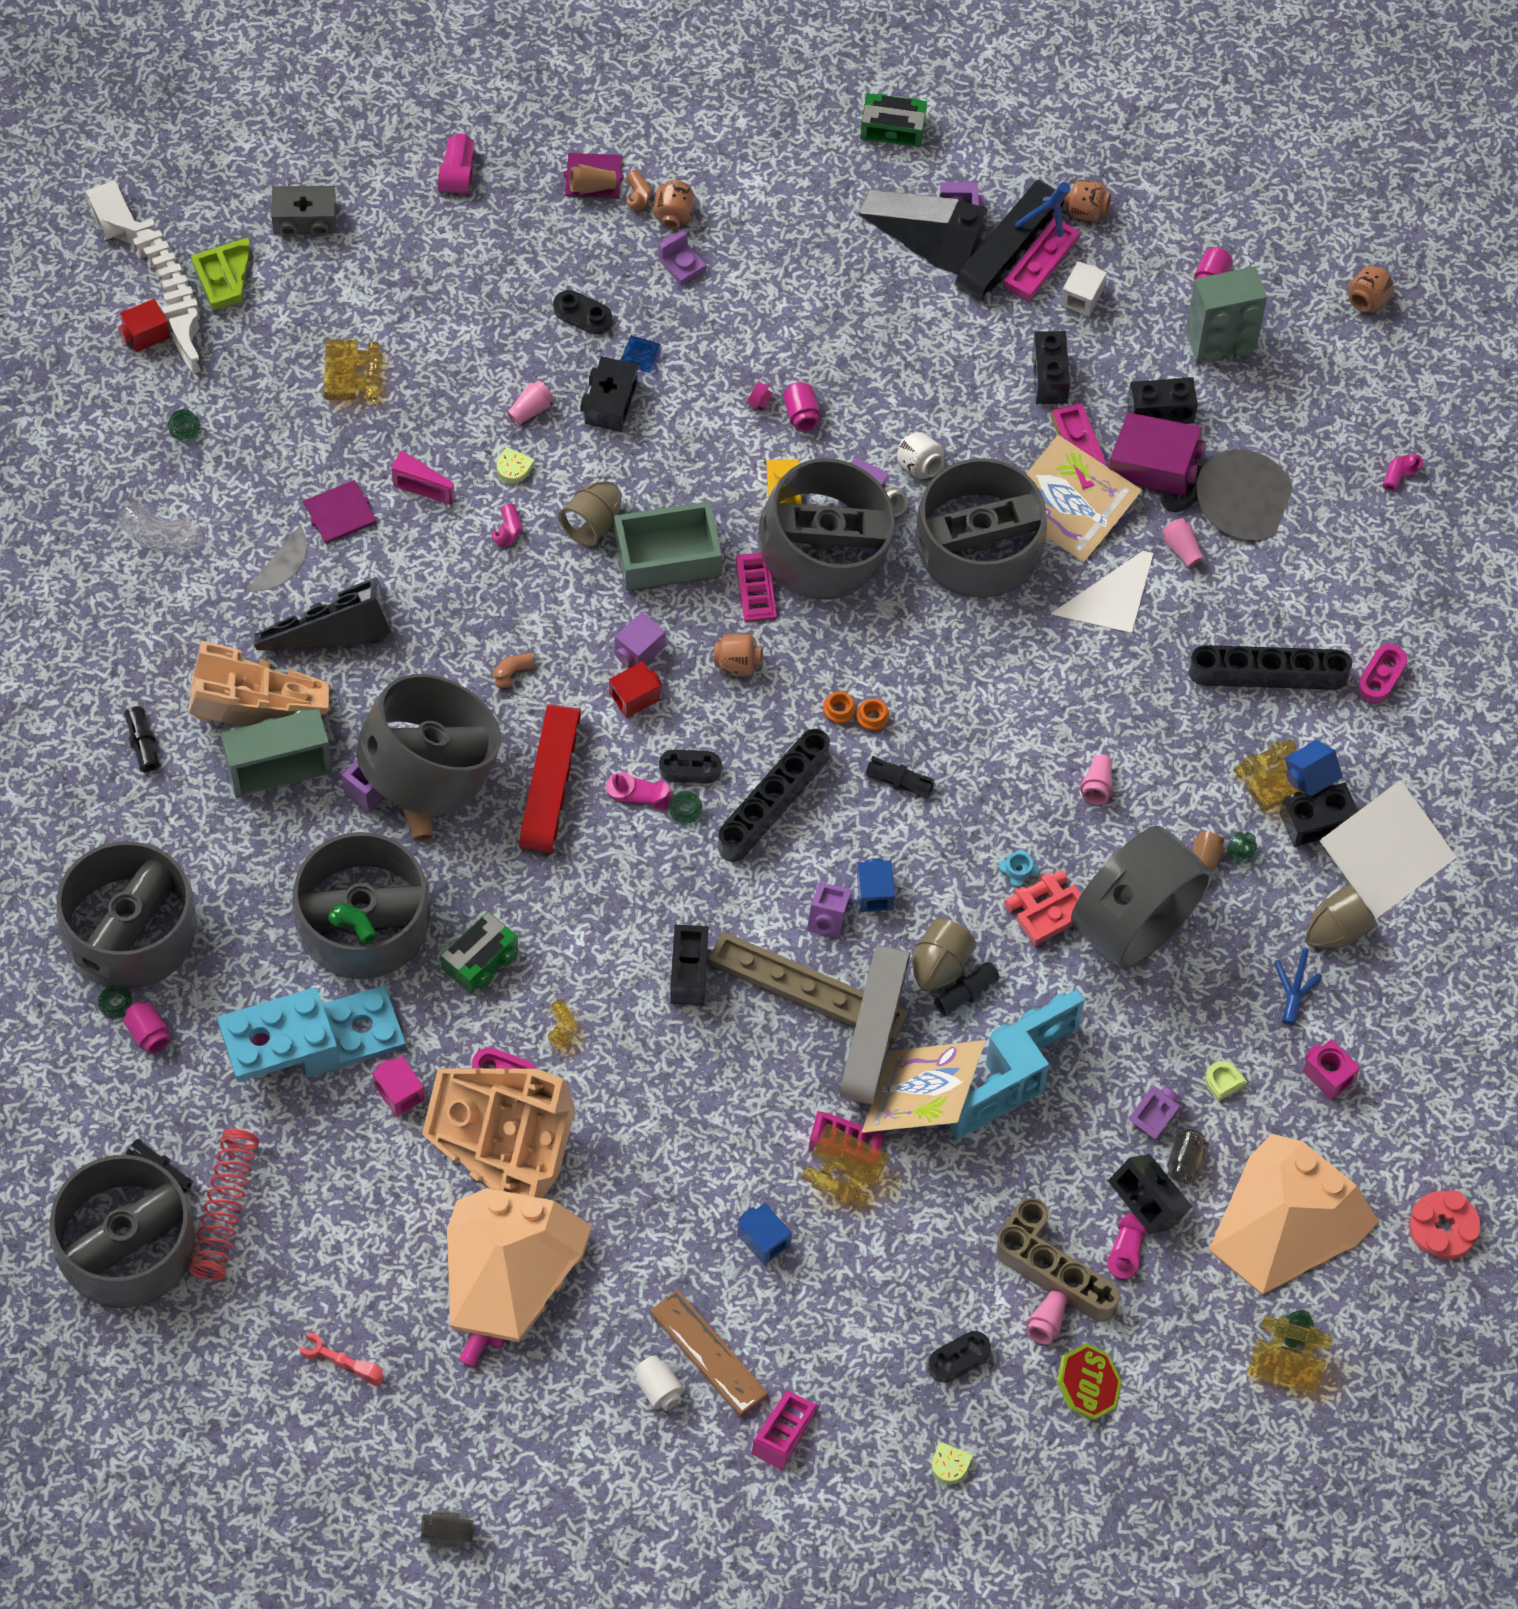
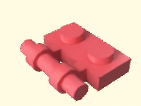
M1063 870L1053 875L1050 873L1045 874L1039 878L1038 883L1028 888L1021 887L1014 891L1013 896L1004 900V904L1009 912L1019 907L1025 910L1017 914L1016 921L1034 947L1074 926L1071 922V914L1081 893L1075 884L1062 890L1060 886L1068 882L1067 875ZM1046 893L1050 895L1049 898L1038 904L1034 900Z

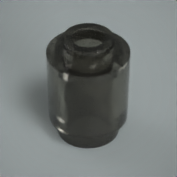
M1188 1129L1185 1132L1176 1134L1167 1162L1168 1176L1171 1179L1184 1184H1192L1195 1178L1200 1176L1209 1149V1142L1204 1139L1205 1136L1202 1133Z
M432 1511L431 1514H423L421 1543H428L430 1547L465 1549L466 1542H473L474 1520H468L467 1512Z

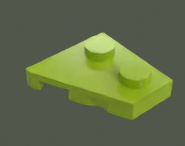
M248 237L191 255L192 265L212 311L242 302L250 253Z

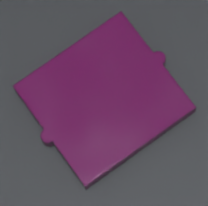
M568 153L567 171L563 173L566 178L565 196L619 199L620 180L624 179V175L621 173L622 155ZM579 164L615 171L616 187L615 189L579 195L578 192H571L570 169L571 167H578Z
M355 480L303 501L312 518L311 525L316 526L325 544L377 523L369 507V498L363 496Z

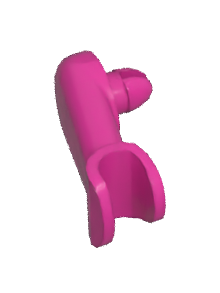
M618 772L613 774L606 783L608 795L618 802L650 804L654 809L666 810L672 802V790L669 788L668 783L658 780L657 784L632 777L629 773Z
M1129 1213L1121 1218L1118 1225L1120 1230L1107 1260L1109 1272L1118 1279L1125 1280L1131 1278L1136 1274L1139 1267L1142 1237L1145 1236L1146 1229L1133 1213Z

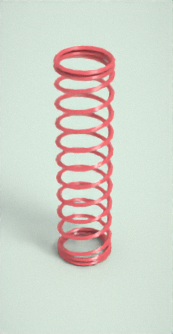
M227 1129L222 1133L220 1146L223 1150L217 1153L219 1163L213 1168L216 1175L210 1180L213 1188L207 1192L210 1201L204 1204L206 1214L200 1220L203 1227L198 1229L197 1232L200 1239L194 1243L197 1252L191 1255L192 1262L189 1263L188 1267L193 1275L201 1279L218 1281L226 1277L227 1271L220 1264L208 1260H194V1258L200 1254L205 1258L214 1259L218 1262L225 1263L230 1261V1258L224 1253L210 1250L200 1251L197 1246L202 1241L210 1246H217L209 1241H218L229 1245L217 1246L221 1249L228 1250L233 1248L232 1243L227 1240L213 1237L203 1238L201 1231L207 1229L213 1233H220L212 1228H221L233 1232L232 1234L220 1233L226 1237L236 1235L235 1230L230 1227L206 1225L204 1218L210 1216L216 1220L225 1221L228 1224H236L240 1221L233 1214L209 1212L207 1206L213 1203L218 1207L227 1208L231 1211L243 1209L242 1205L235 1201L227 1199L213 1200L210 1196L214 1190L223 1195H230L220 1190L226 1189L243 1194L230 1195L234 1198L241 1199L246 1197L245 1192L238 1188L229 1186L216 1187L214 1185V1179L218 1177L225 1182H232L225 1177H235L245 1181V1183L232 1182L238 1186L249 1184V1181L243 1176L230 1173L219 1174L217 1172L219 1165L241 1173L252 1171V1168L245 1163L222 1161L220 1159V1155L223 1152L232 1157H239L230 1151L243 1152L252 1156L239 1157L243 1160L250 1161L255 1159L256 1156L248 1150L257 1148L259 1139L253 1133L241 1129ZM231 1139H245L253 1143L241 1144ZM223 1143H226L227 1145H229V1146H231V1147H233V1148H227V1149H226V1148L223 1146ZM227 1164L241 1165L249 1170L235 1169ZM218 1202L234 1204L239 1208L225 1207ZM215 1215L228 1216L236 1219V1221L223 1220ZM206 1254H215L226 1259H215ZM203 1267H209L219 1272L209 1271ZM203 1275H210L215 1278H208Z

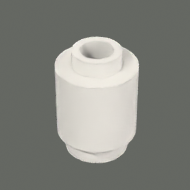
M655 1355L645 1359L634 1369V1373L637 1376L636 1382L654 1409L663 1408L664 1411H667L680 1403L682 1400L680 1395L683 1393L684 1388L666 1361L660 1360Z

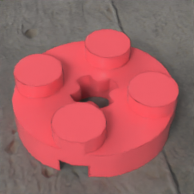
M1455 1190L1449 1192L1437 1191L1425 1195L1415 1204L1411 1213L1409 1231L1412 1240L1420 1250L1426 1254L1428 1252L1432 1256H1437L1439 1259L1451 1260L1459 1258L1471 1250L1480 1233V1219L1474 1206L1465 1199L1461 1192ZM1439 1218H1444L1446 1221L1453 1223L1450 1227L1451 1232L1446 1233L1443 1228H1436L1435 1225L1439 1223Z

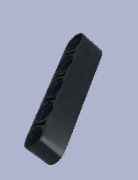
M1039 179L1036 180L963 266L957 276L955 286L984 301L983 297L988 291L992 292L1003 279L1001 275L1006 270L1009 271L1019 260L1020 257L1018 255L1023 249L1026 251L1037 238L1035 236L1040 229L1044 230L1055 217L1052 215L1054 209L1048 208L1020 228H1016L1015 223L1044 204L1043 198L1051 196L1056 189ZM1063 200L1062 203L1060 204V207H1061V208H1062L1063 205H1064V200Z
M1202 645L1195 648L1192 652L1188 673L1193 682L1203 686L1338 690L1345 687L1348 683L1353 662L1348 653L1338 649ZM1199 664L1208 665L1209 668L1201 667ZM1237 665L1242 667L1243 669H1236L1232 666ZM1266 666L1273 667V668L1276 669V670H1269V669H1267V668H1265V667H1266ZM1302 667L1308 671H1301L1298 668ZM1330 669H1338L1341 672H1334Z
M810 729L804 732L724 822L718 834V851L723 859L731 862L743 859L827 764L829 760L830 739L824 731ZM814 747L819 748L821 750L818 752H812L808 749ZM792 770H797L801 773L797 775H792L788 772ZM777 793L780 797L771 798L768 794ZM751 816H756L760 818V820L750 821L747 818ZM733 839L740 843L733 845L727 843V841Z

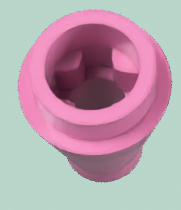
M537 380L534 384H528L514 405L506 413L512 421L520 426L525 421L550 408V403L554 400V397L549 389Z
M1180 518L1164 527L1162 530L1165 536L1163 541L1179 556L1187 568L1203 561L1204 557L1200 551L1191 523H1186L1184 518Z
M1099 754L1093 757L1092 764L1080 785L1083 799L1090 804L1102 805L1113 795L1112 759L1107 755Z
M1050 1291L1047 1298L1027 1320L1026 1332L1035 1342L1048 1345L1059 1337L1065 1307L1068 1303V1298L1063 1293Z

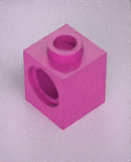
M1330 1039L1323 1046L1320 1044L1315 1045L1306 1054L1303 1073L1332 1101L1357 1080L1360 1066ZM1322 1065H1331L1336 1071H1327Z
M403 1056L395 1060L389 1059L382 1062L376 1068V1071L372 1073L375 1088L395 1117L425 1101L424 1086Z

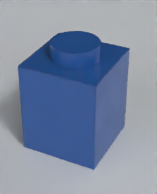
M1317 739L1284 758L1288 772H1286L1288 782L1294 789H1299L1309 796H1313L1343 778L1336 751Z
M872 858L864 862H858L857 886L860 912L894 910L895 891L892 860L883 861L878 858Z
M766 1203L757 1209L755 1207L748 1209L739 1218L737 1236L763 1265H766L791 1246L792 1232Z

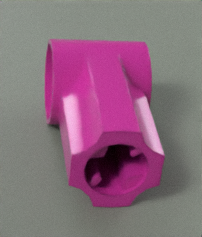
M456 133L454 136L448 137L444 164H440L438 174V191L470 195L469 183H472L473 171L471 166L475 140L469 138L467 134Z

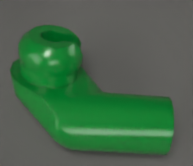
M343 903L335 905L334 910L328 915L330 923L335 927H342L345 923L353 926L363 944L370 943L377 937L372 924L362 910Z

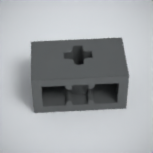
M272 186L271 218L274 234L290 237L297 233H311L315 236L336 233L337 201L335 186Z

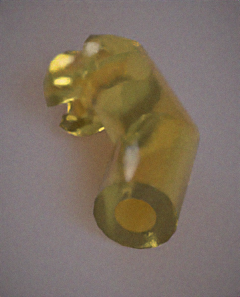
M559 999L550 1005V1010L557 1020V1024L553 1032L549 1031L548 1039L555 1047L563 1048L571 1043L578 1028V1023L566 1001Z

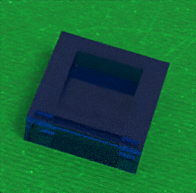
M631 335L620 361L638 364V370L650 373L661 349V344Z

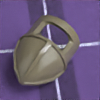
M595 482L579 489L574 494V498L559 512L558 519L566 534L580 545L594 546L607 531L614 527V516L620 515L622 493L619 487L610 482ZM566 512L577 513L586 522L576 530L568 522Z
M1349 883L1329 898H1324L1323 902L1314 910L1307 927L1305 943L1308 946L1317 948H1341L1349 944L1353 945L1356 940L1377 927L1378 924Z
M943 918L935 919L930 924L923 938L917 942L912 956L913 974L922 990L940 989L954 983L963 974L965 965L976 949V941L967 929L958 923Z

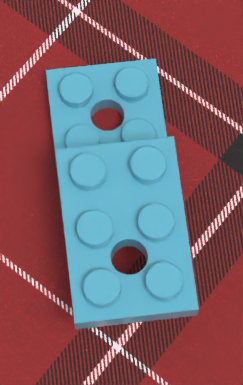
M385 985L323 1004L317 987L217 1017L237 1082L300 1063L303 1065L306 1077L309 1078L406 1048ZM366 1019L372 1023V1028L366 1033H358L353 1029L354 1023L358 1020ZM258 1033H264L270 1037L268 1043L263 1046L254 1045L251 1039Z
M1078 989L1069 994L1065 992L1058 994L1049 1002V1005L1040 1010L1037 1008L1031 1009L1018 1022L1010 1026L1004 1024L992 1032L986 1058V1066L992 1073V1076L985 1081L983 1086L976 1090L969 1089L958 1123L950 1124V1131L956 1140L1044 1092L1049 1063L1040 1052V1049L1079 1029L1085 999Z

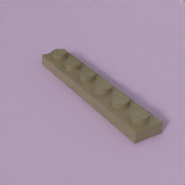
M724 931L722 932L708 959V965L854 1028L856 1027L864 991ZM899 1006L890 1039L891 1044H895L909 1016V1011Z

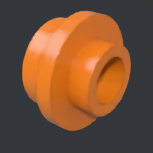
M842 691L834 692L825 699L823 713L833 723H846L854 717L856 703L849 694ZM840 705L845 708V711H835L833 708Z
M868 699L858 707L856 719L862 728L869 731H878L887 725L889 710L882 701ZM869 713H876L879 717L871 719L867 715Z

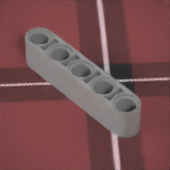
M876 945L842 1079L840 1098L870 1105L875 1103L909 965L910 952Z

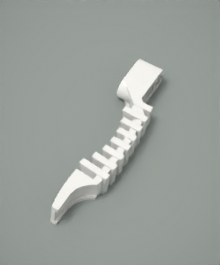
M115 181L85 190V197L99 229L104 231V240L116 238L136 245L138 258L141 259L148 256L147 264L149 269L156 267V276L158 279L162 278V287L166 290V293L163 295L168 305L162 307L166 315L168 326L173 330L171 332L173 340L192 373L201 372L197 363L199 357L192 344L195 333L200 329L198 319H200L196 298L193 297L191 286L188 287L187 278L183 275L180 264L176 263L174 253H170L167 241L163 240L161 231H156L152 219L143 222L134 221Z

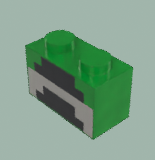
M866 93L860 139L921 147L926 121L927 101L888 96L886 94Z
M488 911L440 955L441 968L467 992L472 994L478 987L480 989L487 987L494 978V972L502 965L507 967L516 959L518 955V936Z

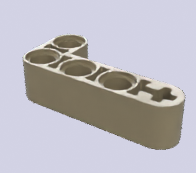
M1036 1198L1023 1200L1000 1231L996 1247L998 1259L1004 1265L1046 1291H1059L1068 1298L1067 1304L1099 1322H1105L1113 1318L1120 1299V1292L1117 1286L1042 1240L1041 1236L1047 1225L1048 1208L1045 1203ZM1032 1215L1037 1217L1039 1222L1028 1223L1023 1217ZM1014 1242L1021 1248L1019 1250H1010L1005 1247V1244ZM1043 1260L1048 1262L1051 1267L1041 1269L1034 1263ZM1067 1279H1075L1081 1285L1078 1287H1070L1067 1284H1065L1064 1281ZM1088 1287L1091 1288L1092 1291L1089 1290V1291H1088V1296H1085L1086 1293H1087ZM1103 1298H1106V1299L1109 1300V1301H1104L1103 1304H1100V1303L1097 1302V1301H1101Z

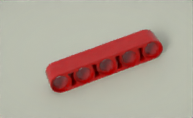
M547 704L521 827L519 849L554 853L553 841L557 839L560 824L559 811L563 809L566 794L565 781L568 782L572 765V762H570L571 753H574L578 735L576 734V729L581 719L580 708Z

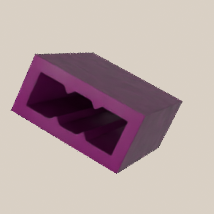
M1127 412L1110 458V470H1113L1136 486L1185 495L1189 483H1195L1198 471L1197 460H1203L1205 455L1206 441H1202V427Z

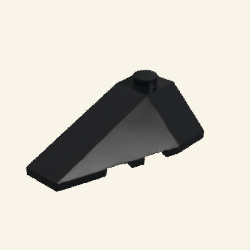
M869 189L858 215L884 233L890 234L904 243V246L909 250H914L926 258L927 262L934 267L959 274L963 266L976 252L986 229L988 209L959 199Z
M372 578L338 592L339 599L329 605L318 602L310 606V609L304 613V617L299 620L297 616H290L255 633L254 646L256 650L359 645L366 642L374 644L386 639L388 634L392 633V621L378 578Z

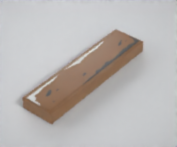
M678 1289L650 1310V1315L740 1418L768 1397V1392Z

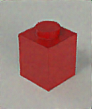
M155 298L120 312L122 326L118 327L120 336L125 344L131 343L135 352L170 338L168 321Z
M643 661L609 679V694L625 718L660 701L662 682L658 674L654 670L649 671Z

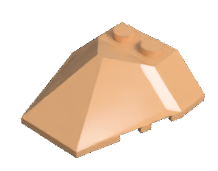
M205 641L200 642L190 689L188 714L194 715L195 718L205 722L216 720L244 727L261 723L267 718L278 719L290 716L304 709L314 710L319 708L321 716L327 715L329 709V683L292 669L289 670L288 675L271 669L270 661L260 659L258 664L241 658L242 651Z
M440 1068L437 1070L422 1135L452 1161L458 1159L471 1171L469 1175L476 1181H482L490 1189L544 1198L559 1176L575 1107L567 1081L539 1069Z
M1271 1134L1249 1157L1209 1251L1261 1295H1264L1299 1277L1302 1273L1328 1262L1329 1259L1344 1251L1355 1248L1379 1221L1357 1185L1303 1141Z
M486 1188L457 1200L447 1228L451 1329L520 1342L544 1311V1305L554 1291H559L564 1284V1278L573 1266L577 1267L583 1259L592 1231L591 1225L556 1201Z

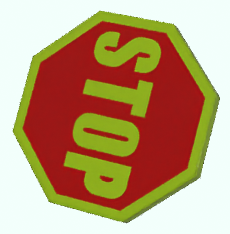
M1085 1343L1062 1355L1057 1384L1069 1410L1090 1420H1095L1117 1407L1122 1381L1108 1353Z

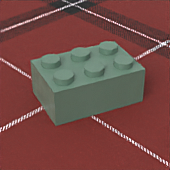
M1256 266L1195 279L1185 332L1196 362L1204 360L1216 362L1223 356L1232 354L1245 356L1257 349L1267 295Z
M710 501L614 516V537L626 591L722 576V552Z
M319 708L299 710L293 715L278 719L267 718L261 723L246 727L235 726L221 733L225 762L235 797L333 773L329 742Z

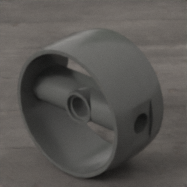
M820 458L808 460L790 469L773 488L760 517L758 528L759 551L771 574L790 590L815 599L842 598L862 588L879 569L892 542L895 526L894 509L885 489L864 469L838 459ZM818 494L837 499L850 508L785 504L780 502L797 495ZM793 543L810 544L815 549L821 551H828L835 546L875 548V554L858 563L837 565L816 560L802 552Z
M975 458L963 460L940 471L930 481L924 491L917 514L916 544L920 560L926 571L943 587L958 594L971 597L998 596L1021 586L1035 571L1044 551L1047 513L1041 491L1036 483L1022 470L995 459ZM988 495L1003 499L930 518L941 505L961 496ZM977 527H983V528H986V529H985V530H981V529H977ZM1031 532L1036 533L1032 542L1022 551L1001 560L975 561L952 553L967 548L979 551L987 550L995 544V541Z
M411 674L393 680L377 697L362 725L356 747V756L359 767L368 782L391 802L417 813L445 815L464 808L481 790L496 762L501 745V732L491 710L478 696L467 688L443 677L428 674ZM407 722L420 726L418 728H390L387 723Z
M1159 825L1150 827L1126 843L1093 877L1073 908L1071 922L1081 935L1108 960L1122 969L1131 968L1151 955L1184 923L1206 893L1212 879V873L1203 861L1174 834Z
M369 832L339 835L315 848L306 857L298 870L292 893L296 931L310 957L327 971L352 979L381 977L404 966L422 946L430 922L428 884L416 858L399 842L384 835ZM361 866L377 867L391 871L411 885L406 887L373 888L368 884L358 883L352 885L347 890L314 891L329 876L348 868ZM343 903L352 907L359 903L368 904L369 906L359 910L365 912L373 928L406 926L392 938L369 946L338 944L316 932L354 929L353 926L347 923L342 927H335L328 919V915L334 910V906Z
M131 841L105 844L92 849L78 858L67 870L60 883L56 903V917L61 942L75 968L93 982L116 989L146 987L167 978L187 958L192 948L196 931V911L193 892L181 866L163 850L145 843ZM131 879L121 893L114 895L110 899L108 912L86 942L69 927L71 917L78 905L89 894L106 884ZM169 893L175 894L184 905V910L174 928L159 941L144 948L128 951ZM127 913L132 914L131 916H128V917H122V916H121V915L127 914Z
M113 1155L89 1162L75 1171L64 1182L52 1205L49 1233L59 1269L76 1291L95 1303L116 1308L136 1307L150 1303L162 1297L177 1285L189 1267L194 1250L195 1226L188 1198L172 1174L149 1159L134 1155ZM123 1186L143 1187L153 1190L126 1209L120 1208L111 1211L101 1225L63 1248V1238L70 1219L78 1208L91 1197L103 1191ZM183 1220L177 1242L171 1251L153 1267L141 1273L125 1277H105L99 1275ZM122 1227L131 1229L126 1235H115V1232Z

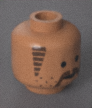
M1079 179L1065 197L1064 206L1069 207V214L1073 219L1097 223L1103 216L1107 217L1109 213L1111 192H1107L1106 186L1101 182Z
M670 180L657 189L653 214L664 227L677 229L692 220L696 195L685 182Z
M1366 266L1349 283L1347 290L1350 302L1355 309L1361 312L1372 313L1379 311L1392 297L1395 288L1393 280L1386 270L1375 266Z
M725 634L721 641H717L715 644V667L720 668L721 673L725 676L750 677L754 674L756 666H762L763 647L757 646L755 637L750 634Z

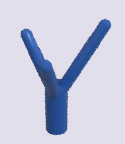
M1061 182L1051 196L1043 198L1044 204L1017 221L1015 227L1020 228L1048 208L1054 209L1057 236L1061 238L1063 236L1060 204L1070 192V185L1066 182Z
M1306 947L1302 949L1293 989L1279 960L1274 962L1287 994L1282 1023L1296 1024L1301 998L1322 978V975L1317 973L1300 989L1309 949Z

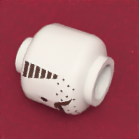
M915 432L900 442L897 451V461L913 477L919 480L936 476L941 471L944 465V450L939 443L927 434Z

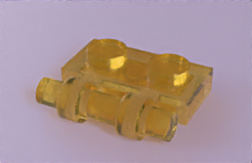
M326 340L324 400H356L357 389H364L366 391L367 401L375 402L378 400V393L382 389V378L379 376V368L383 365V354L380 352V344L378 342L368 343V350H358V340ZM358 365H365L367 367V374H357Z
M1292 739L1283 743L1277 741L1269 745L1267 751L1257 756L1251 754L1243 759V763L1233 768L1235 775L1239 779L1248 774L1253 776L1252 779L1247 781L1246 789L1263 813L1282 804L1283 799H1286L1289 795L1302 792L1299 789H1294L1286 777L1288 769L1284 758L1296 751V745ZM1274 761L1279 764L1267 771L1264 766Z
M826 1124L811 1154L812 1157L823 1163L819 1171L806 1166L801 1174V1178L812 1183V1188L820 1192L824 1189L840 1197V1202L848 1206L852 1203L863 1209L869 1196L859 1192L858 1189L862 1182L871 1187L876 1186L890 1155ZM834 1168L850 1176L846 1185L830 1177Z
M1265 1315L1261 1329L1273 1332L1272 1342L1257 1338L1247 1374L1316 1396L1326 1360L1313 1356L1316 1346L1330 1350L1333 1337L1320 1333L1321 1329L1313 1326L1307 1329L1289 1323L1290 1319L1279 1316V1319ZM1284 1337L1305 1342L1303 1351L1300 1352L1282 1346Z

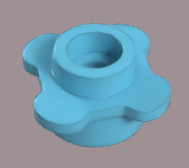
M1023 850L1010 854L1007 860H1002L999 864L1000 872L1006 873L1011 879V885L1014 887L1023 886L1025 880L1030 877L1035 878L1039 874V867L1033 864L1031 856ZM1019 866L1022 868V870L1018 871L1016 870V867Z

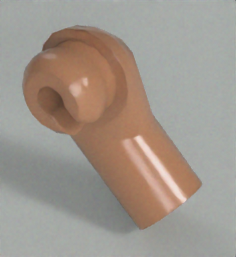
M633 170L626 177V180L634 190L631 192L630 197L627 196L626 203L632 211L638 212L647 207L652 196V189L639 170Z
M532 652L504 658L492 673V678H495V686L497 688L510 687L513 684L511 675L514 672L534 669Z

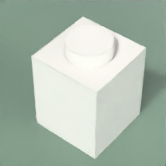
M1078 261L1063 288L1061 306L1090 316L1104 290L1107 272L1100 270L1094 265H1087Z

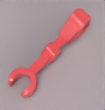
M308 1333L306 1335L307 1340L317 1344L315 1349L306 1350L304 1347H299L300 1353L304 1358L315 1359L321 1356L342 1369L347 1368L354 1371L355 1375L378 1387L384 1379L383 1370L380 1366L371 1362L355 1361L342 1352L337 1353L323 1347L321 1338L315 1333Z

